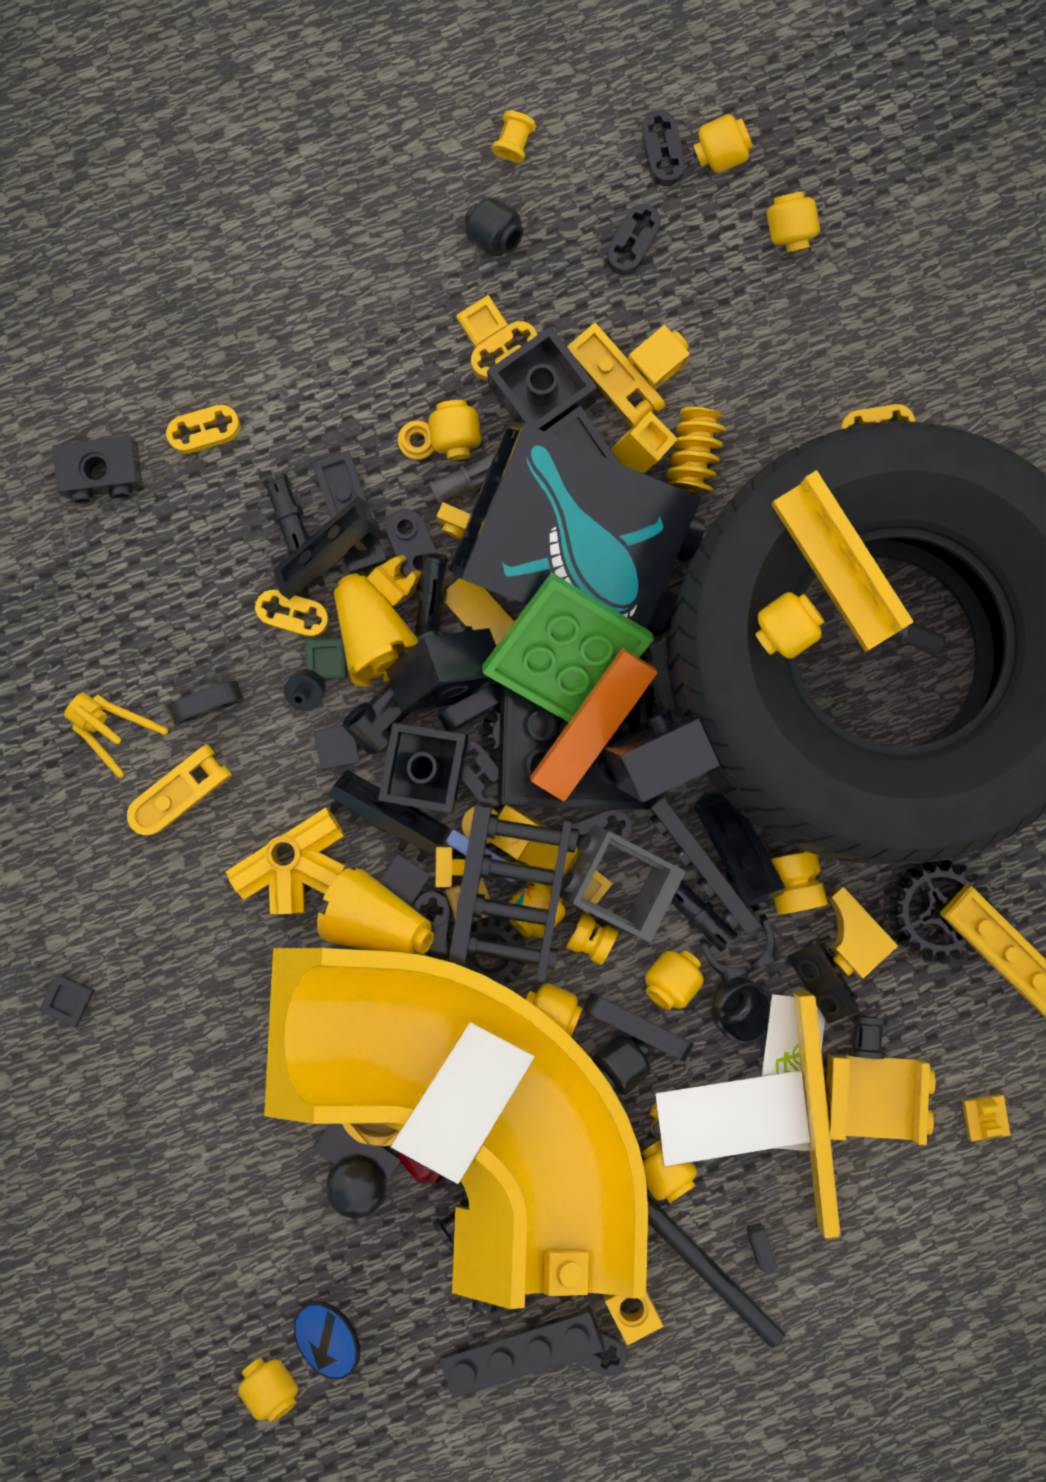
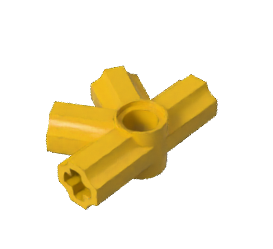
M326 807L282 836L272 839L265 847L227 870L226 873L231 885L243 900L248 899L269 885L270 914L305 913V884L325 894L333 880L345 870L346 865L321 853V851L345 837V834L335 816ZM285 842L290 844L295 851V857L288 865L281 863L277 857L278 847Z

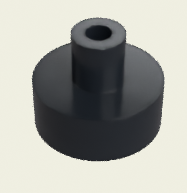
M309 669L295 671L284 686V696L287 702L295 709L301 711L315 709L326 693V685L323 678L315 671Z

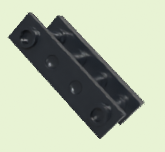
M477 801L474 807L448 962L464 967L467 957L475 958V954L535 964L539 965L536 981L545 982L546 971L554 972L558 953V948L551 947L566 854L567 852L575 853L579 829L571 828L572 817L564 816L562 830L498 819L499 815L491 814L493 804ZM495 835L559 846L555 870L492 859V855L485 854L487 838L495 839ZM492 875L552 886L549 908L542 909L485 899V894L478 893L480 878L488 879V876ZM482 915L545 925L542 949L478 938L479 934L471 933L474 917L481 918Z

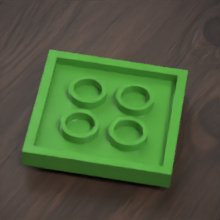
M551 572L484 662L482 671L488 677L569 722L622 647L640 658L654 639L652 632Z

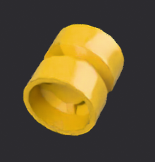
M804 851L770 859L786 887L783 895L774 898L778 915L813 909L828 904L824 883L816 880V875L821 871L816 854Z

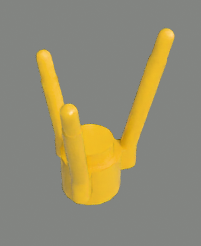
M82 692L67 706L64 717L74 724L72 729L85 739L118 778H122L124 772L90 733L99 731L113 743L119 744L121 742L120 737L103 724L107 718V714L103 712L104 710L160 734L166 735L168 733L166 727L114 705L99 694L92 699L89 695Z

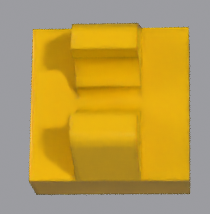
M404 555L394 557L383 565L376 567L367 577L371 584L392 606L407 601L416 592V586L421 578L419 570L411 572L408 577L401 573L400 567L407 559Z
M436 847V887H453V875H463L465 860L453 859L452 847Z
M998 1094L962 1100L968 1140L977 1141L1010 1136L1004 1095Z

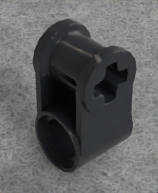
M427 890L417 898L414 910L431 922L434 939L430 949L425 954L420 955L445 961L449 936L447 928L450 903L442 892ZM430 898L437 899V906L443 907V912L436 913L435 919L427 918V911L421 910V905L428 904Z

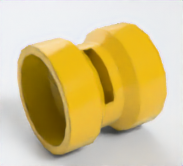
M583 913L566 948L576 953L582 951L588 954L593 962L602 966L616 940L619 930L609 925L602 927L596 924L593 917Z

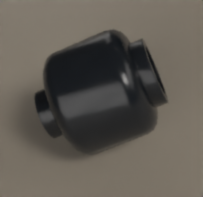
M486 198L479 203L473 204L466 213L465 231L467 239L490 256L497 257L505 253L509 254L519 245L523 236L521 217L514 209L496 198Z
M616 1035L599 1049L592 1058V1061L609 1082L613 1091L620 1095L629 1094L647 1078L651 1071L649 1061L647 1060L650 1052L645 1044L636 1037L630 1040L625 1036Z

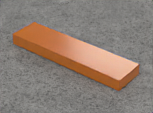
M622 647L530 776L531 782L565 802L657 675L656 668Z

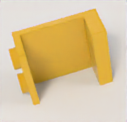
M827 1054L826 1101L830 1139L846 1140V1136L912 1140L918 1145H927V1135L932 1134L934 1127L933 1112L928 1110L929 1094H934L936 1083L935 1072L930 1070V1064L923 1060L869 1059Z

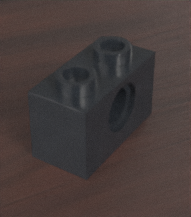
M130 435L52 445L57 492L66 499H70L71 503L93 502L94 495L109 494V497L114 499L128 498L133 496V490L143 489L138 443ZM98 464H107L106 474L101 479L92 480V469Z

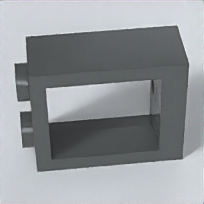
M593 825L590 832H587L580 841L579 855L573 867L569 868L562 878L559 897L651 943L686 871L608 830ZM608 844L652 866L627 919L582 898Z

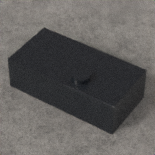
M669 710L660 712L648 718L647 722L609 739L601 751L617 787L642 803L720 766L700 720Z

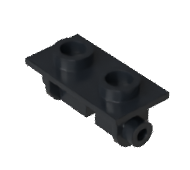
M817 937L813 938L803 945V949L787 956L806 989L816 997V1005L828 1024L860 1011L856 1002L857 994L852 992L842 974H837L834 970L836 965L826 950L825 942L820 943Z

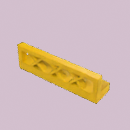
M817 470L806 476L799 486L772 502V507L865 652L914 622Z

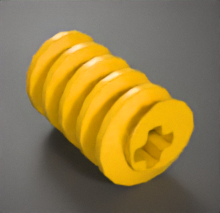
M684 407L681 409L679 417L683 422L679 423L676 428V432L680 437L673 444V448L677 452L671 454L669 460L674 467L668 469L666 477L671 481L668 483L669 485L692 494H708L713 492V488L703 482L704 479L716 478L717 475L716 472L707 468V464L719 463L720 461L718 456L710 453L711 449L723 447L721 441L713 438L714 434L725 433L727 429L717 423V419H721L724 416L720 412L702 407Z

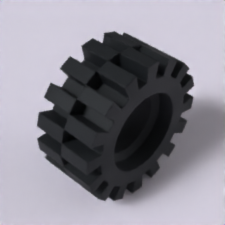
M496 917L481 918L473 922L471 933L479 934L478 938L493 937L504 943L525 946L522 935L510 922ZM467 957L464 967L506 986L513 982L522 972L525 963L505 959L500 966L489 969L481 966L477 962L476 957Z

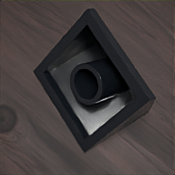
M393 723L378 801L454 814L469 735Z

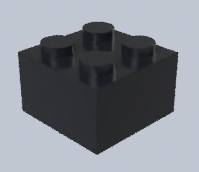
M551 326L487 370L488 386L514 421L526 423L542 431L549 428L576 407L581 405L583 410H586L596 403L597 386Z
M465 626L449 634L442 635L440 631H430L420 635L417 638L418 643L412 648L399 653V659L386 669L401 714L454 705L484 689L494 681V679L483 674L482 665L493 652L496 644L490 628L473 630L472 626Z

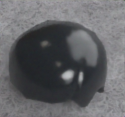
M739 978L727 982L713 997L711 1016L715 1026L727 1038L744 1045L758 1041L768 1031L771 1006L766 998L767 992L758 983H754L750 979ZM746 1006L748 1011L745 1016L741 1017L739 1013Z
M359 1156L342 1159L329 1171L326 1183L328 1201L332 1208L343 1217L358 1219L371 1216L387 1198L386 1175L371 1160Z

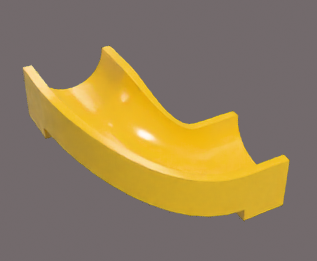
M273 948L264 1116L311 1124L380 1123L401 1131L470 1022L535 1056L460 1180L468 1196L469 1206L455 1207L453 1294L508 1309L525 1308L526 1294L543 1293L544 1251L585 1250L589 1252L588 1293L616 1295L632 1299L646 1298L648 1201L646 1176L640 1148L628 1116L611 1085L587 1053L565 1030L539 1008L514 991L480 973L448 961L425 955L391 951Z

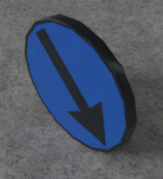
M313 1301L299 1310L294 1320V1336L298 1349L305 1361L317 1373L329 1379H343L354 1372L360 1361L361 1346L357 1332L348 1317L337 1307L324 1301Z

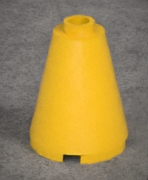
M354 573L343 577L338 582V586L334 590V598L350 679L356 686L368 687L373 686L370 679L377 678L383 674V681H389L386 669L399 659V653L412 648L418 642L416 635L387 599L367 579L368 576H360Z
M347 868L343 870L333 880L323 897V900L329 903L325 915L320 912L318 913L317 931L321 939L330 944L371 951H391L420 955L425 954L433 943L434 933L431 922L362 869L356 868V870Z

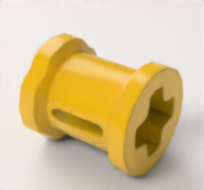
M512 110L506 111L503 115L504 126L498 141L493 142L491 150L500 158L514 163H522L525 158L523 151L529 134L535 131L536 124L532 118L523 113Z

